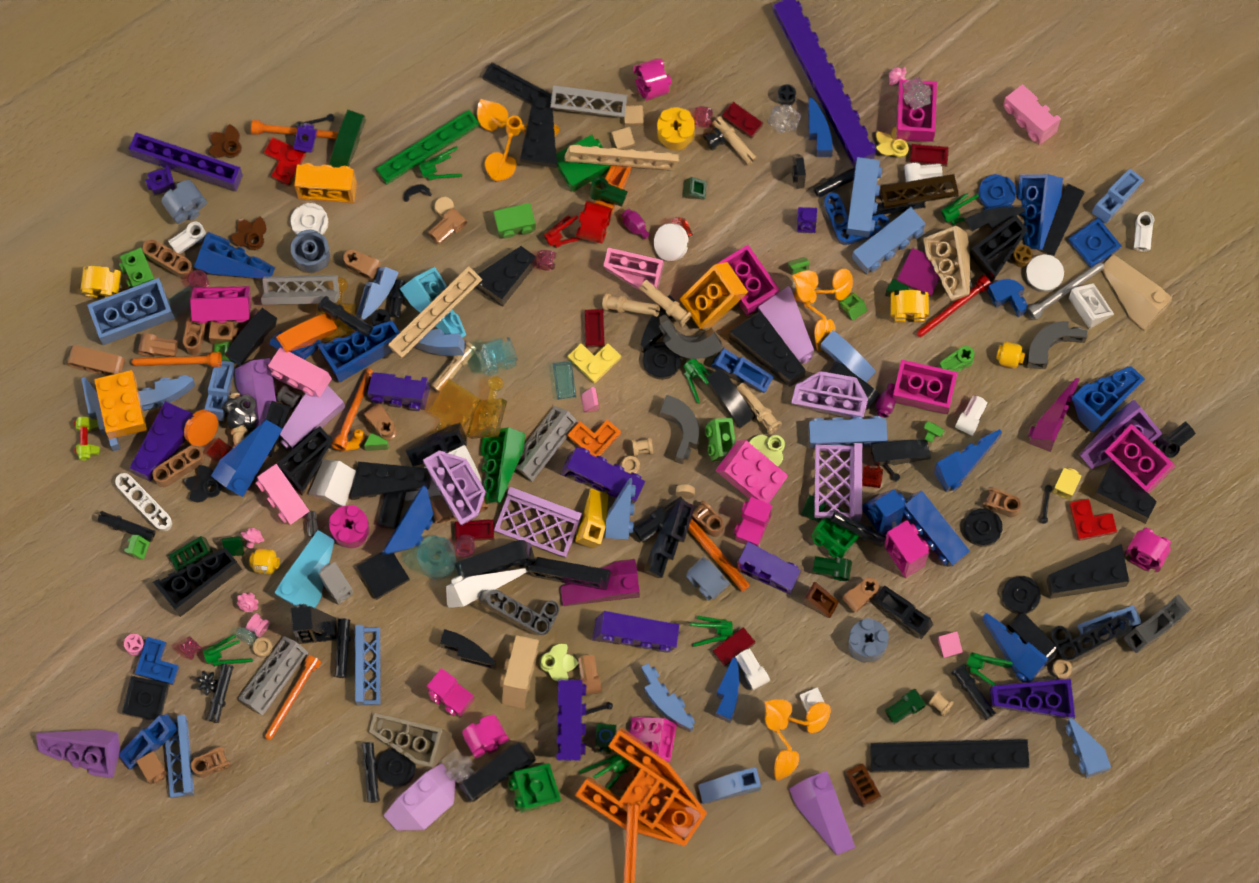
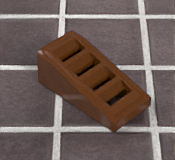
M863 763L845 772L863 807L881 799V795ZM862 770L863 774L853 778V774ZM864 777L866 778V781L857 785L856 781ZM869 784V788L863 791L860 790L861 787ZM870 791L873 792L872 795L866 798L863 796L864 794Z

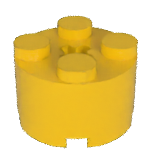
M670 108L662 111L657 122V136L660 143L673 151L685 149L693 141L695 134V123L691 113L682 108Z
M88 266V269L83 267L80 290L89 298H97L98 295L105 296L106 298L119 293L121 272L114 270V273L109 271V268L100 266Z
M919 290L899 291V295H894V292H892L891 317L894 318V322L904 323L906 319H913L915 323L925 322V318L929 317V293L925 292V295H921Z

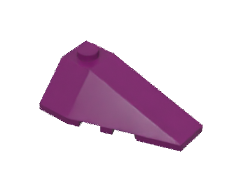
M1079 378L1074 379L1038 420L1036 427H1031L1028 437L1031 438L1029 444L1051 452L1080 380Z
M636 560L616 561L602 568L611 571L607 590L574 584L561 586L563 606L639 598L640 590Z

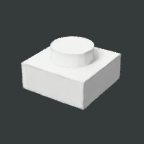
M818 687L800 695L806 712L815 703L824 702Z

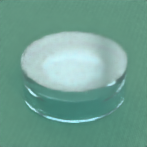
M239 628L235 634L237 638L248 644H252L256 638L251 631L245 628Z

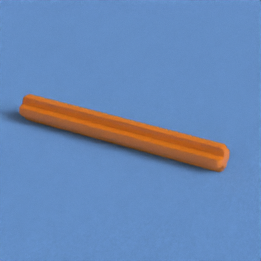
M691 518L688 531L740 591L743 592L748 589L749 583Z
M628 804L624 883H635L638 804Z

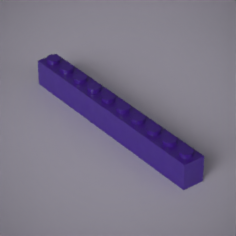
M782 0L773 4V13L853 167L856 166L857 157L874 159L876 147L872 141H869L865 126H861L858 112L852 109L849 95H845L843 92V84L839 78H836L832 63H828L825 49L823 47L820 48L816 32H812L810 29L811 23L807 16L804 17L801 3L796 0Z

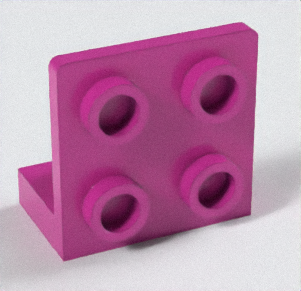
M632 717L629 733L642 741L664 760L670 762L677 724L665 718Z

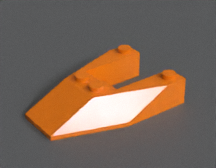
M621 727L608 747L641 768L622 798L589 776L575 796L626 830L628 804H638L637 833L686 846L707 812L666 760Z

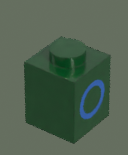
M597 723L595 749L600 754H611V751L615 752L608 746L617 733V725Z

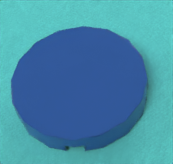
M995 174L983 180L978 195L984 207L1012 205L1017 191L1015 184L1010 178Z

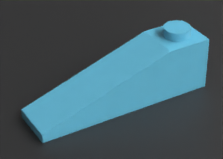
M433 267L414 277L400 289L409 303L421 313L447 288V285L437 269ZM453 309L436 325L438 329H442L445 335L459 333L462 338L466 336L459 315L454 313Z
M318 530L284 576L275 594L295 607L298 604H307V606L316 608L321 600L323 583L319 573L321 568L330 562L335 540Z

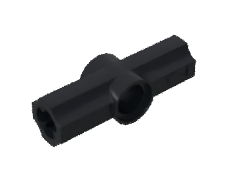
M1185 421L1169 435L1162 434L1159 436L1155 446L1167 457L1173 458L1179 453L1180 447L1196 435V433Z
M681 496L666 507L658 508L648 519L633 528L636 536L642 543L661 531L678 500L683 499Z

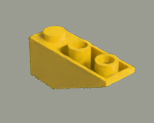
M590 489L575 540L576 543L592 549L601 545L606 527L608 494Z

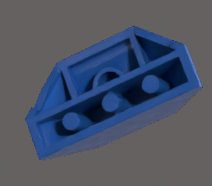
M425 486L419 489L381 554L384 556L410 550L414 546L418 547L424 538L421 536L423 531H428L432 525L433 510L428 490Z

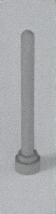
M1101 262L1096 264L1042 303L1029 306L1026 309L1029 316L1036 321L1044 313L1043 310L1071 292L1073 288L1078 287L1104 268V264Z

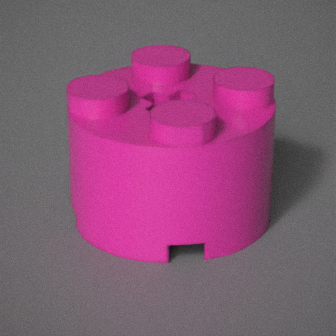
M655 58L633 67V74L637 73L638 77L635 80L636 86L642 98L646 97V101L669 93V85H672L669 74L666 75L664 71V62L661 58Z
M355 505L342 506L330 516V531L338 545L357 548L365 543L369 535L370 526L365 513Z
M1144 527L1143 530L1136 532L1125 554L1126 556L1130 555V561L1137 567L1146 571L1156 569L1154 572H1159L1171 551V542L1169 539L1159 537L1151 529Z
M496 715L486 716L480 719V723L476 725L472 723L462 732L474 758H478L486 752L492 754L499 750L498 745L509 741Z

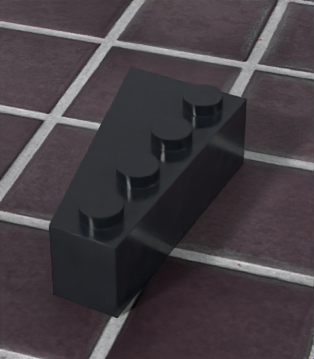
M762 311L730 331V339L734 343L736 342L745 352L757 359L761 365L768 368L772 374L788 387H791L805 377V368Z
M1122 544L1049 574L1046 581L1050 599L1127 587L1129 577Z
M224 548L203 558L202 561L196 564L192 563L186 566L185 569L170 573L168 577L161 580L157 579L153 583L179 617H181L242 569L230 552Z

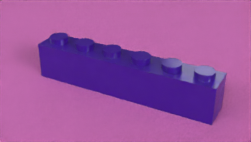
M137 132L129 147V151L134 158L164 168L169 166L170 170L235 192L243 176L241 168Z

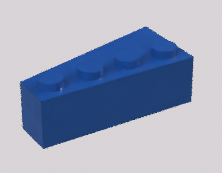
M389 321L373 326V330L368 337L355 332L351 333V336L342 339L339 337L333 339L332 342L318 344V348L340 383L393 352L388 347V344L400 332L394 322Z
M895 489L880 493L862 504V510L876 531L884 536L887 532L901 524L905 508L904 503L906 501L901 493L897 494Z
M923 491L913 493L905 500L903 516L910 524L913 523L918 534L926 541L929 548L936 552L939 561L944 566H953L970 552Z

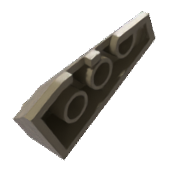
M374 713L369 729L370 733L396 749V751L409 758L412 762L432 768L447 753L452 733L444 729Z

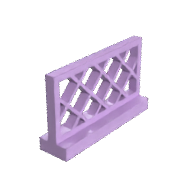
M854 443V446L815 445V518H831L834 513L833 511H839L837 508L844 502L849 507V513L841 514L861 522L862 443ZM819 451H828L832 456L824 461L819 456ZM841 451L850 452V457L845 462L838 456ZM833 458L841 464L836 470L828 464ZM824 466L831 472L826 478L819 474V471ZM843 467L850 472V475L845 479L837 473ZM833 476H836L841 481L835 488L828 482ZM824 484L832 490L826 496L819 491V488ZM843 485L850 490L845 497L837 491ZM833 493L841 499L835 506L828 500ZM823 502L831 507L828 512H819V506Z
M509 487L507 498L494 531L517 540H525L533 546L566 558L583 514ZM510 500L517 502L521 510L510 514L508 509ZM530 508L536 509L539 517L528 521L524 511ZM522 512L526 522L516 526L512 517ZM548 515L554 516L556 524L546 528L542 518ZM510 518L514 528L508 531L500 529L502 521ZM540 519L544 529L534 533L530 523ZM567 521L573 523L572 531L564 534L560 524ZM528 525L532 535L525 538L521 537L517 529ZM558 526L562 536L552 540L548 530ZM546 531L550 541L545 544L538 543L535 536ZM564 538L566 543L564 552L556 550L553 543Z

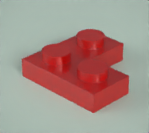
M272 137L264 151L265 156L279 162L271 175L272 179L289 186L296 174L297 165H301L306 153L293 149V146Z
M1089 499L1070 502L1079 541L1117 533L1113 513L1094 517Z

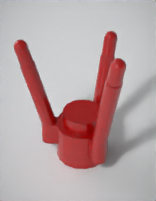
M567 215L553 228L544 233V237L550 247L555 245L558 248L564 244L583 240L578 237L560 240L563 238L560 231L579 218L578 215L570 220L568 219L571 216Z

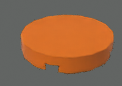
M203 409L193 414L194 417L188 419L184 428L185 439L190 444L199 447L209 443L218 429L217 416L209 410Z

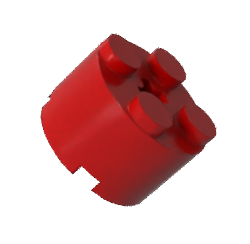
M586 201L584 212L582 211L579 217L581 227H578L576 237L602 244L607 234V226L610 224L612 209Z

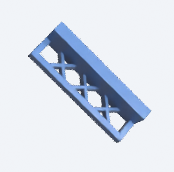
M355 625V702L357 706L381 705L380 628H364L363 625ZM365 633H376V640L371 645L365 641ZM370 650L376 654V659L371 664L365 660V655ZM370 669L376 673V678L371 683L365 679V674ZM370 688L376 692V700H365V693Z
M177 715V719H172V721L178 724L179 732L176 736H172L171 742L170 738L165 742L170 798L194 795L188 718L186 715ZM175 741L180 744V752L177 756L171 752V746ZM177 760L182 765V771L179 775L172 770V766ZM180 779L183 782L184 792L174 793V785Z

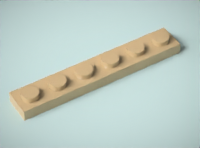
M569 145L565 153V161L674 170L679 162V155L668 152L654 153L653 151L641 152L633 149L618 150L617 148L606 149L597 146Z
M468 266L388 344V347L402 359L482 279Z

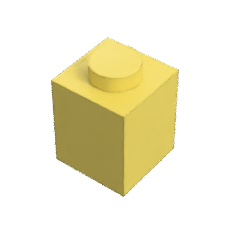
M1064 468L1053 493L1070 501L1082 476L1072 468Z

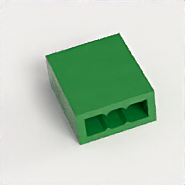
M592 134L573 144L583 147L597 146L603 148L599 139H594ZM568 148L556 154L557 169L572 192L589 184L595 177L607 174L611 168V165L565 161V153Z

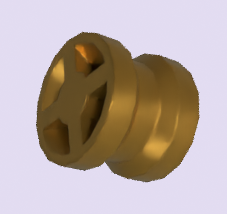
M1026 245L1016 247L1012 260L1017 267L1023 268L1028 266L1033 255L1031 248Z

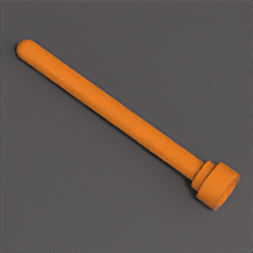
M252 120L251 134L259 135L260 133L263 134V132L296 135L298 128L265 125L260 120ZM318 130L316 137L337 139L339 132Z
M212 352L208 356L134 358L131 363L133 366L208 364L212 367H221L222 356L220 352Z
M370 368L365 371L340 434L333 438L331 446L336 450H346L348 432L372 377L373 370Z
M308 655L305 659V669L265 735L267 740H271L311 672L318 669L322 662L317 658Z

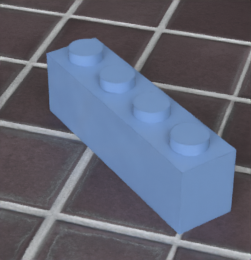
M857 157L846 234L869 237L870 231L874 232L875 220H872V215L876 214L878 205L874 200L875 196H879L880 185H877V178H881L882 167H879L880 160Z
M910 207L854 250L852 259L866 275L870 271L873 273L880 268L883 261L891 260L895 256L896 251L905 249L910 244L909 241L914 237L917 239L923 235L926 223Z
M873 416L870 419L858 417L851 418V420H843L840 417L833 418L832 420L815 418L813 421H809L810 448H815V445L854 446V443H862V447H869L872 444L887 442L886 418L882 419L880 416Z

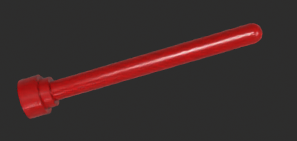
M982 275L977 279L976 286L970 290V295L962 297L919 329L917 336L923 337L980 291L987 292L988 286L992 284L985 275Z

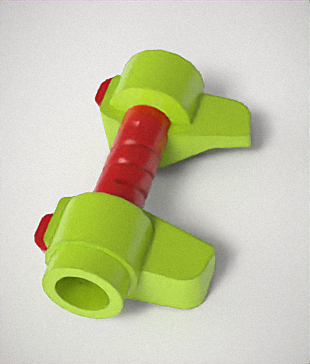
M78 417L74 421V426L80 432V444L76 445L75 453L78 454L79 460L86 461L90 460V456L100 454V447L88 444V431L99 426L97 420H90L89 417Z

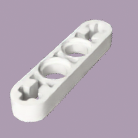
M119 474L115 480L116 486L156 529L161 532L170 530L172 527L170 516L129 474ZM122 479L125 481L129 479L127 482L132 487L130 490L125 485H122ZM140 491L143 493L142 498L137 501L132 499L133 493ZM149 504L154 505L156 508L151 514L145 512V508ZM158 514L163 520L167 519L166 526L160 525L159 520L156 518Z

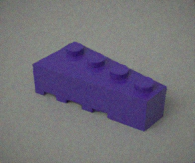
M603 611L595 618L592 641L637 646L643 649L653 648L659 649L660 652L669 653L677 647L680 625Z
M1071 679L999 685L990 688L992 708L1065 719L1075 718Z

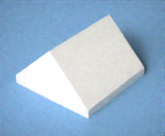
M1094 283L1075 287L1071 290L1069 300L1089 329L1114 315Z
M323 460L309 495L340 507L346 506L353 489L356 471L340 461Z

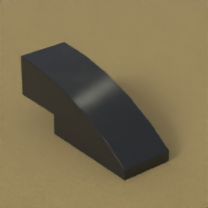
M996 205L972 211L962 216L968 229L973 232L985 224L993 229L1014 216L1023 213L1025 209L1019 205Z
M670 295L668 296L673 302L675 301ZM661 306L660 311L655 310L659 312V315L657 317L652 315L646 326L640 345L642 353L664 335L659 327L661 325L660 317L664 314L667 315V313Z
M261 308L239 333L225 355L241 365L276 327L277 317Z
M721 367L706 377L709 382L707 385L739 429L755 418L749 406Z
M457 423L416 442L406 449V453L414 467L423 464V459L438 451L449 453V451L463 445L467 446V436L461 423Z
M927 440L891 441L872 444L871 446L875 467L931 459Z
M885 585L873 598V602L920 639L933 626L931 618Z
M444 629L440 641L441 648L458 652L457 659L460 661L496 669L495 661L479 645L456 632Z

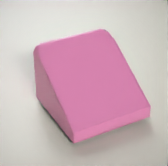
M591 387L581 395L583 409L586 413L598 411L599 409L596 389Z
M957 632L938 638L943 658L962 653Z

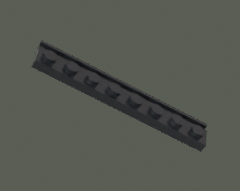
M1028 739L870 743L871 773L1030 768Z

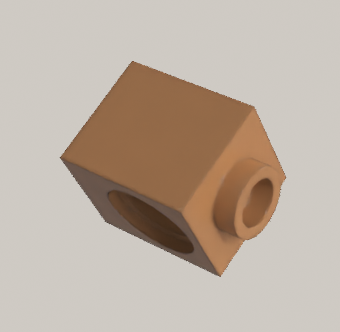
M215 320L211 321L209 333L211 344L234 342L238 336V328H236L233 321L218 323ZM223 330L229 331L226 336L220 335Z
M154 751L136 761L150 784H158L165 779L164 776L168 775Z

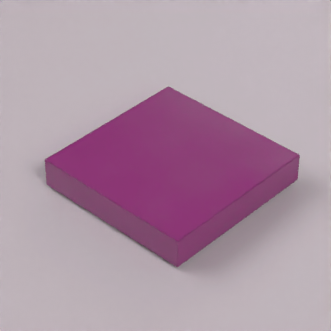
M912 248L897 281L913 290L921 291L924 295L925 292H928L929 297H931L940 277L935 272L934 266L926 256V253Z

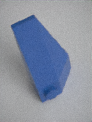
M207 232L194 265L195 268L204 273L253 278L272 276L275 269L274 266L257 256H248L243 248L236 249L231 246V241L210 232Z
M1130 366L1113 373L1109 377L1098 379L1097 382L1084 385L1072 397L1079 421L1094 433L1145 378Z
M985 613L982 621L1007 661L1012 662L1011 667L1016 673V677L1023 683L1032 682L1045 667L1048 658L1030 643L1023 644L1019 635L1012 632L1008 633L1007 628L988 613Z

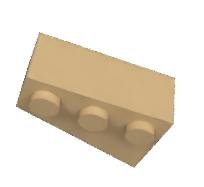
M516 635L515 642L510 643L509 654H511V657L506 659L504 670H507L506 676L502 675L500 687H503L502 705L525 709L526 696L530 689L529 684L538 654L539 640Z

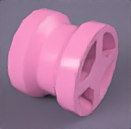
M256 613L249 620L246 630L253 631L255 636L260 638L266 632L270 622L261 619L260 615Z
M138 634L128 635L124 640V647L127 652L132 656L142 654L145 642Z

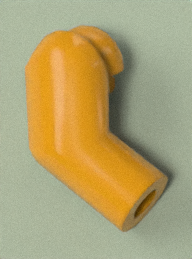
M357 429L354 431L351 441H347L348 445L345 451L360 448L365 440V434L362 430Z

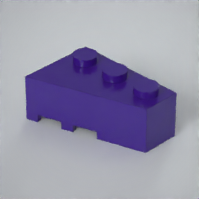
M372 373L368 390V397L372 402L382 404L383 402L390 403L391 406L397 408L406 406L413 411L425 410L430 390L427 377H422L420 381L411 380L412 377L407 375L403 379L395 377V374Z
M747 542L738 561L737 570L740 573L791 595L800 575V569H798L797 565L791 562L787 563L750 542Z

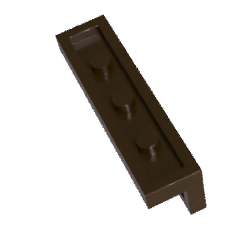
M954 174L880 186L881 201L883 200L884 209L959 196ZM953 189V192H945V191H943V190ZM934 192L933 195H926V194H925V193ZM916 195L914 198H910V199H909L908 197H906V196ZM897 198L896 201H892V202H888V201H887L888 199Z

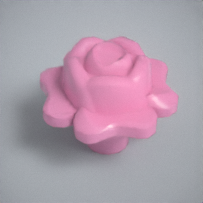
M895 67L890 71L889 84L899 83L900 79L906 80L904 78L906 68Z
M249 528L241 533L247 541L246 547L253 548L255 543L264 541L261 532L255 528Z
M242 593V595L237 596V605L244 612L257 610L259 601L254 599L255 595L253 593Z

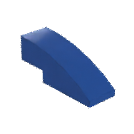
M809 98V140H817V157H832L833 147L829 126L820 107L813 98Z
M725 348L718 352L711 365L716 370L721 367L728 377L740 383L744 382L746 386L762 393L766 392L774 376L747 359L739 358Z
M734 657L717 691V697L722 698V701L716 712V717L728 723H731L735 712L739 689V670L737 659Z
M168 714L159 715L148 728L142 729L119 753L120 758L129 769H133L138 765L137 760L160 748L178 731V727Z

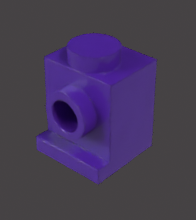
M303 123V126L299 125L293 149L312 153L318 129H315L314 125ZM303 134L308 135V141L302 139Z
M169 166L147 173L149 179H145L148 190L153 191L154 196L165 193L170 189H176Z
M798 207L797 233H816L817 208Z

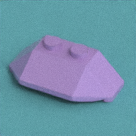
M820 371L803 382L796 384L792 404L818 412L858 418L864 417L868 398L857 378Z
M438 451L423 459L433 482L458 522L463 525L477 517L486 491L467 459L443 451Z
M441 763L426 772L398 797L384 817L397 831H424L454 804L456 777Z

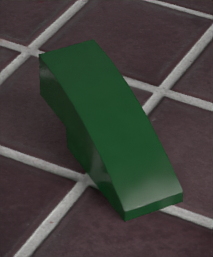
M347 109L331 155L330 166L340 168V166L349 167L366 122L365 115Z

